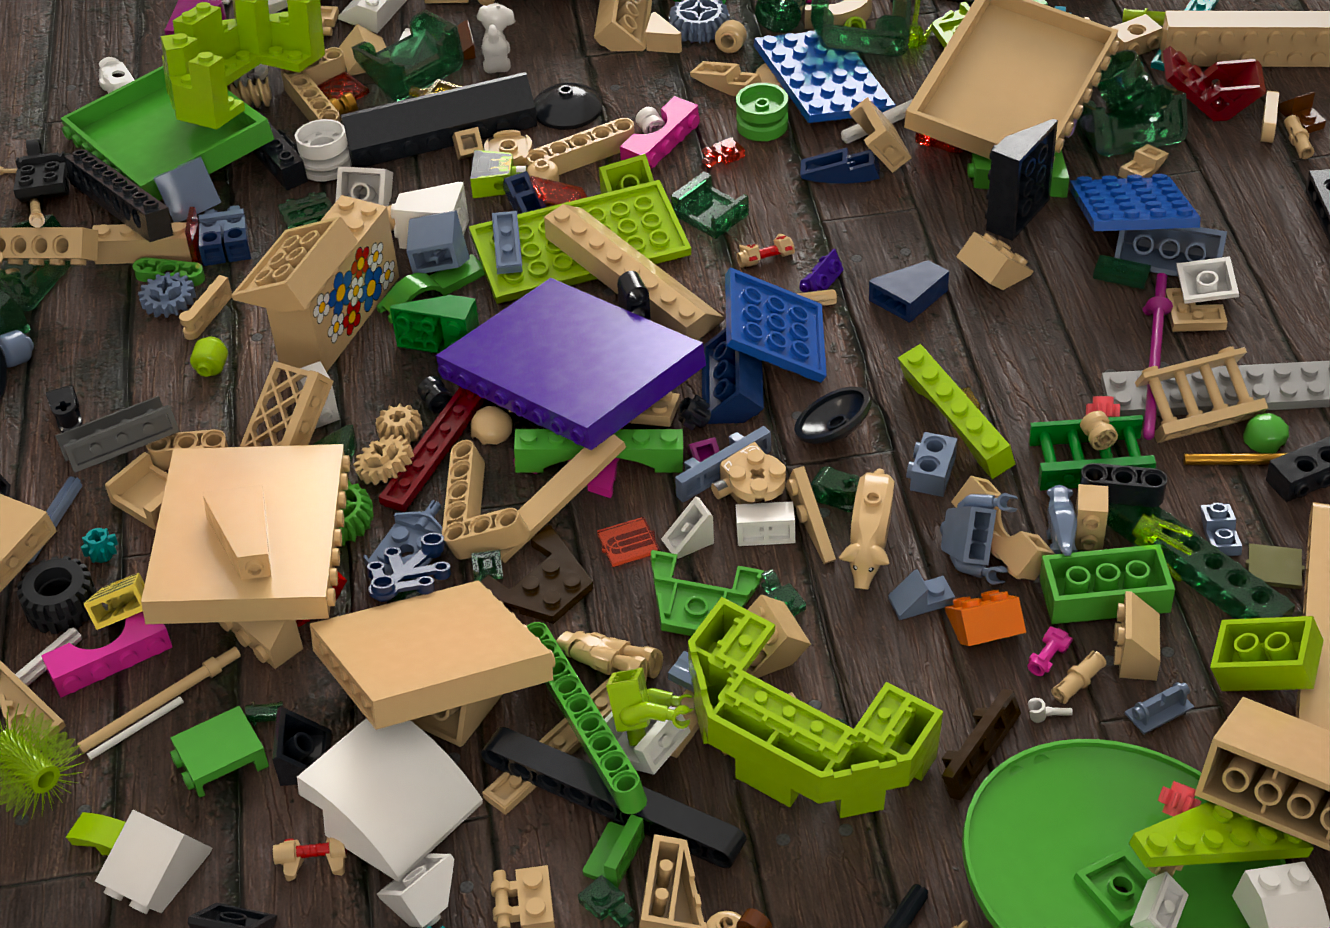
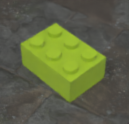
M1313 616L1222 620L1210 668L1221 691L1314 689L1324 640Z

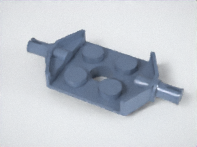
M432 500L423 512L395 513V524L369 559L367 555L363 556L366 568L370 562L381 561L385 565V575L391 576L393 574L391 566L384 562V550L386 548L398 547L401 549V554L412 552L413 554L402 557L404 565L421 550V537L427 533L442 534L443 527L434 518L441 509V504ZM428 558L419 567L429 565L433 558ZM419 577L405 579L403 581L417 580Z

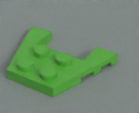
M656 550L651 551L650 561L662 631L692 636L721 597L744 608L763 580L764 570L743 566L737 567L732 589L674 579L673 575L678 554Z

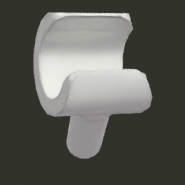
M1032 698L1028 701V707L1031 710L1029 711L1030 718L1035 723L1043 722L1046 716H1072L1073 714L1072 708L1046 707L1045 702L1040 698Z

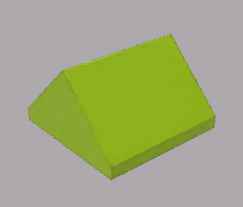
M646 154L599 167L601 194L654 181Z

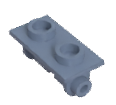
M1176 682L1169 689L1144 702L1136 703L1134 707L1126 710L1124 713L1145 735L1194 709V706L1187 699V695L1190 693L1188 685L1184 682L1181 684Z

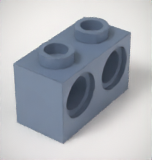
M924 432L921 443L916 442L913 458H915V461H910L907 468L906 478L911 479V491L944 496L956 460L957 438Z

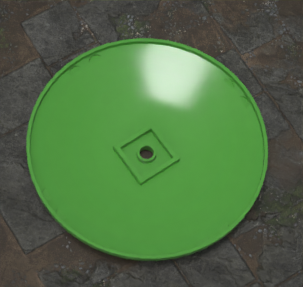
M1071 739L1041 744L1024 750L1004 761L983 780L974 794L966 814L962 835L963 861L967 878L976 901L988 921L994 928H1133L1130 926L1146 883L1150 878L1157 875L1143 865L1129 842L1134 833L1173 817L1162 812L1165 804L1158 801L1163 786L1171 789L1173 781L1196 789L1201 772L1157 751L1137 745L1100 739ZM1195 796L1196 799L1202 801L1201 805L1206 802H1209L1205 799ZM1285 859L1184 865L1181 871L1176 870L1172 878L1189 895L1176 928H1250L1232 897L1244 871L1286 864ZM1114 885L1118 887H1124L1128 892H1120L1114 887Z

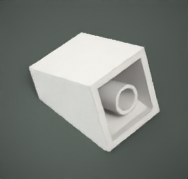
M455 182L400 193L398 195L396 203L391 206V218L395 219L394 236L398 238L399 248L407 249L408 225L411 218L457 210L464 235L469 217L463 182Z
M132 810L95 882L106 887L103 893L119 901L124 896L131 899L132 901L129 906L142 913L147 914L149 909L162 913L208 857L213 848L142 813Z

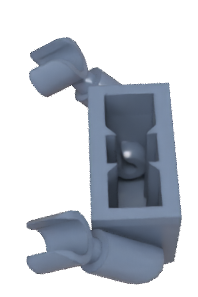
M1002 493L998 498H995V495L970 494L958 503L957 508L947 509L945 521L940 526L942 534L941 549L950 555L952 563L959 572L979 578L986 576V580L990 584L1005 583V581L997 578L996 572H1008L1007 568L1004 566L986 568V565L989 564L997 512L994 508L998 507L1003 511L1011 513L1017 511L1016 508L1007 507V501L1010 498L1018 499L1017 496Z

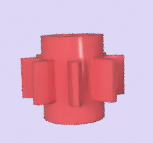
M1095 396L1093 397V404L1088 403L1086 405V415L1093 411H1103L1107 417H1120V404H1114V397Z
M1173 781L1171 789L1163 786L1158 801L1165 804L1162 812L1170 816H1176L1201 805L1202 801L1195 798L1196 789Z

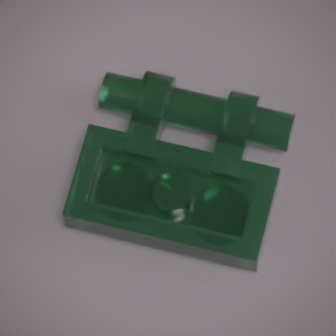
M325 191L317 194L312 192L304 198L286 200V203L278 205V210L282 214L287 228L291 229L321 221L332 207L329 198H327Z

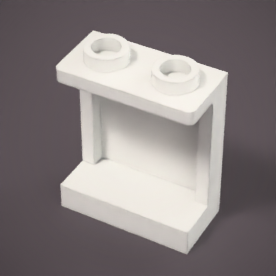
M612 711L604 719L635 770L653 775L691 732L688 726L684 729H678L670 720L662 722L651 719L649 726L645 728L646 735L636 746H629L627 732H617ZM682 714L676 716L678 721H685Z

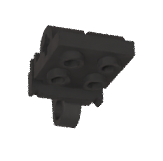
M39 138L26 140L28 156L20 157V159L16 157L15 160L18 168L13 189L15 198L19 199L20 202H26L32 198L43 199L44 194L46 198L69 195V176L65 152L44 154Z

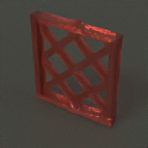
M346 71L317 85L328 100L341 98L343 92H351L355 100L370 93L366 86ZM334 85H341V88H333V87H334ZM345 85H353L352 88H345ZM332 92H339V95H331V94H332Z

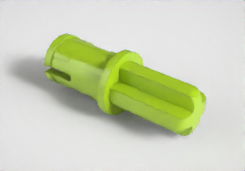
M1124 8L1122 22L1124 23L1146 14L1157 24L1163 26L1165 12L1148 11V8H1145V10Z

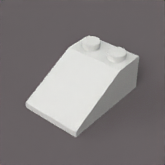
M1305 862L1245 870L1232 895L1250 928H1330V919L1321 888Z

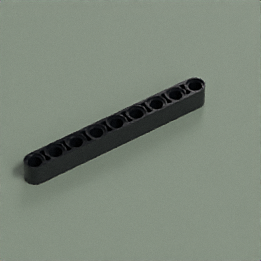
M506 727L497 728L481 751L482 758L490 766L516 777L521 776L525 782H531L532 785L623 825H626L631 815L623 813L619 809L594 765ZM643 787L647 804L643 810L632 815L643 818L644 834L653 838L654 834L687 840L691 855L722 868L732 867L747 841L743 831L734 825Z

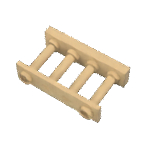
M1227 347L1215 355L1158 369V366H1152L1142 371L1141 376L1135 381L1136 387L1150 385L1163 420L1161 426L1155 431L1154 436L1157 443L1249 420L1255 415L1263 414L1268 409L1265 398L1254 400L1253 397L1249 396L1237 362L1247 353L1245 347L1239 349ZM1226 365L1239 399L1237 405L1229 407L1228 404H1224L1211 368ZM1200 371L1214 407L1211 412L1203 413L1202 410L1198 409L1186 377L1187 374ZM1175 378L1188 412L1186 418L1177 420V417H1173L1160 381Z

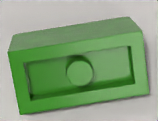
M631 814L625 826L609 822L583 868V875L618 888L645 837L643 818Z

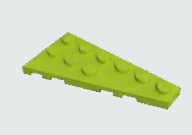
M1210 801L1134 833L1129 842L1146 868L1306 858L1310 856L1314 849L1313 845L1309 842Z

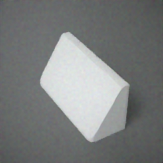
M1167 872L1150 878L1143 890L1130 926L1133 928H1176L1189 896L1188 893Z

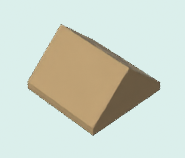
M358 24L339 46L343 51L345 66L349 76L393 66L383 38Z

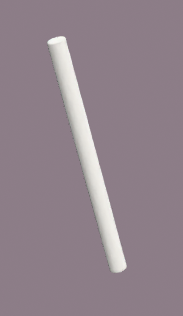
M179 696L88 752V758L92 760L184 703L182 698Z

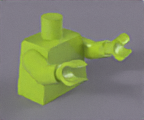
M643 667L612 673L606 687L617 732H627L629 746H636L646 735L645 728L649 726L651 719L662 722L670 720L678 729H684L690 724V719L678 721L676 716L687 714L694 710V708L689 709L688 706L681 704L683 698H693L691 694L675 696L672 692L656 688L647 689ZM670 706H675V707H677V708H675V710H673V709H667V708H669Z

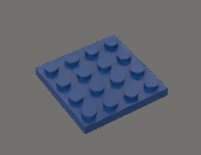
M730 267L725 274L726 346L821 383L827 376L822 304Z

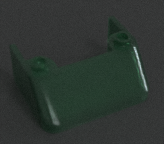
M812 0L811 23L824 48L888 57H899L907 52L909 47L911 0H893L892 15L879 17L875 22L874 30L834 25V16L828 9L829 0Z

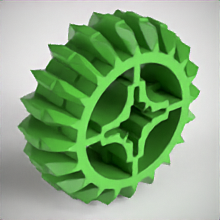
M349 480L348 490H343L346 492V509H341L344 511V527H339L342 530L343 546H345V542L348 540L355 542L356 536H364L365 530L370 529L374 516L372 500L366 490L361 489L358 483L352 485Z

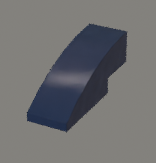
M843 148L802 159L800 176L805 180L823 183L848 184L880 179V163L871 149L850 155L848 148Z
M527 171L504 178L503 189L517 214L546 208L538 187H534Z

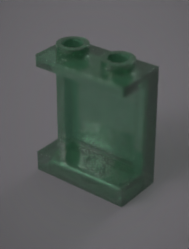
M705 171L671 195V205L677 218L714 239H717L749 215L748 196L743 194L735 200L712 187V175Z

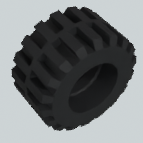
M56 556L52 557L51 560L46 561L44 559L39 561L40 564L32 565L29 567V572L23 573L21 576L22 581H19L17 584V596L31 627L34 629L39 628V631L45 634L48 631L51 634H58L59 631H64L65 633L70 628L75 627L77 629L82 626V622H88L91 619L84 603L97 591L88 567L85 564H81L80 560L76 558L71 560V557L68 556L59 559Z

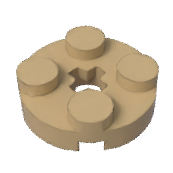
M517 130L499 131L493 134V139L485 141V151L511 153L514 166H526V155L529 151L533 150L531 138L528 135L526 137L521 136L520 131Z
M751 450L747 455L740 457L731 465L729 469L731 490L737 497L748 502H755V498H765V501L772 500L779 496L785 488L786 467L777 458L764 454L761 450ZM756 475H759V476H763V479H762V478L752 479V477H753V476H756Z

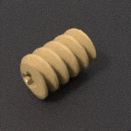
M266 77L265 84H262L260 78H257L256 85H253L250 79L247 80L245 87L241 80L238 81L237 88L232 83L228 85L227 90L250 107L253 102L256 108H260L261 101H263L266 107H269L272 95L268 77Z

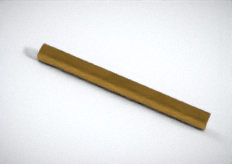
M1287 453L1184 454L1183 463L1184 465H1269L1270 460Z

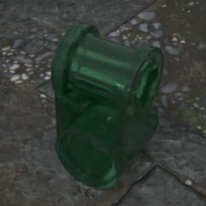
M828 466L821 467L810 483L816 502L833 506L846 512H853L860 477L835 470Z

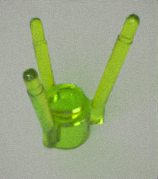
M915 0L913 22L906 31L902 18H898L902 36L901 43H905L909 48H917L921 44L925 45L932 31V23L925 33L921 26L918 25L920 0Z
M1143 514L1131 533L1137 537L1135 543L1140 546L1150 545L1148 541L1154 544L1156 539L1159 538L1188 555L1193 553L1188 547L1161 532L1163 528L1191 537L1194 534L1192 531L1163 521L1153 514L1151 517ZM1166 561L1170 575L1176 581H1182V577Z

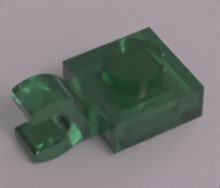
M772 569L761 574L765 580L761 583V586L768 593L765 596L785 602L793 616L806 610V602L790 583L782 586L777 574Z
M603 875L599 876L578 894L579 903L600 921L609 915L622 928H626L634 921V918L629 915L632 912V908L625 902L624 893Z

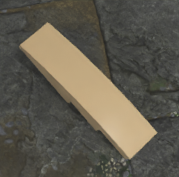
M703 61L690 72L691 77L732 96H736L747 85L770 83L762 82L758 73L741 72L739 64ZM771 83L781 87L780 83Z

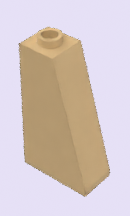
M256 485L203 492L207 519L240 579L271 576L263 486Z

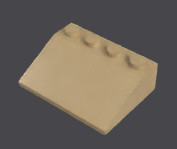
M341 216L287 229L232 293L231 297L236 301L284 313L297 310L299 312L304 311L311 306V300L314 296L325 288L326 281L338 272V266L341 262L352 254L351 250L358 240Z

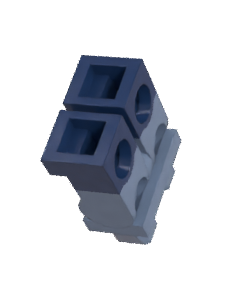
M236 205L230 206L227 211L217 212L214 209L205 210L204 214L199 215L198 247L203 266L226 263L224 244L229 262L251 259L248 226L244 209Z

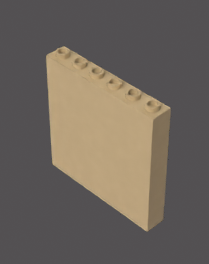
M479 580L310 624L313 651L376 730L553 680V667L556 664L553 652L547 649L540 639L535 637L528 630L527 626L523 625L516 618L515 614L511 613L504 606L503 602L499 601L492 594L491 590L487 589Z

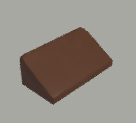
M465 20L447 33L454 62L476 58L469 22Z

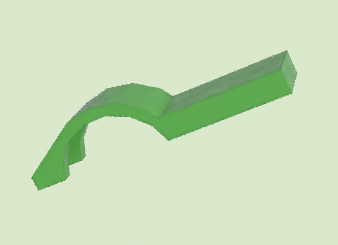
M470 254V259L458 268L437 271L430 276L426 273L408 275L397 282L377 305V311L382 313L387 310L390 313L388 321L392 324L391 305L410 302L417 295L429 290L439 291L443 296H446L484 276L485 272L481 262L473 254Z

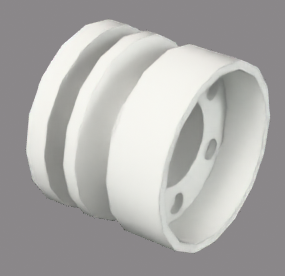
M331 119L315 120L304 124L296 131L295 139L298 153L303 159L308 179L314 181L337 179L338 166H352L345 128L340 122Z

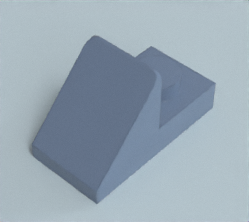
M918 569L914 570L888 595V600L899 620L954 605L953 600L955 599L944 576L924 581Z

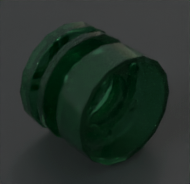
M757 0L755 16L765 29L777 33L789 32L798 26L807 0Z
M1123 50L1116 52L1115 55H1111L1107 70L1101 71L1102 76L1096 88L1102 93V99L1106 102V107L1111 113L1119 114L1135 109L1147 101L1154 92V85L1149 79L1148 73L1144 71V65L1138 53L1134 50Z

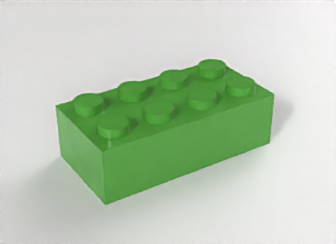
M1160 544L1074 552L1070 556H1065L1064 554L1042 556L1039 580L1052 624L1117 618L1118 603L1124 604L1125 591L1133 592L1159 614L1171 613L1175 587Z

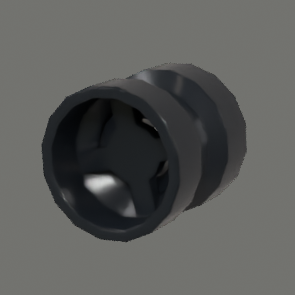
M437 376L427 377L418 385L417 392L419 396L426 402V406L433 413H441L453 397Z

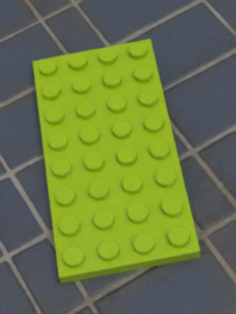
M660 180L562 203L584 209L654 264L691 255V246ZM562 204L517 214L523 272L497 274L492 221L469 226L470 236L496 304L519 299L549 278L569 286L598 279L546 239L544 217Z

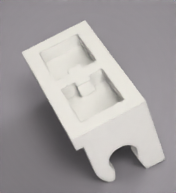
M793 501L736 504L738 546L795 543Z

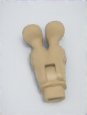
M565 631L556 640L561 650L565 651L567 657H572L574 660L607 675H612V673L618 672V670L626 671L643 667L646 681L647 677L656 678L663 664V655L659 649L649 646H632L629 641L609 638L597 632L585 634V631H577L576 633Z

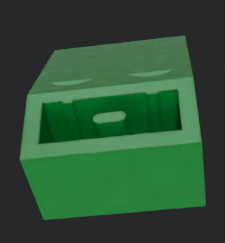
M446 295L395 304L390 307L397 347L440 353L479 326L475 298Z

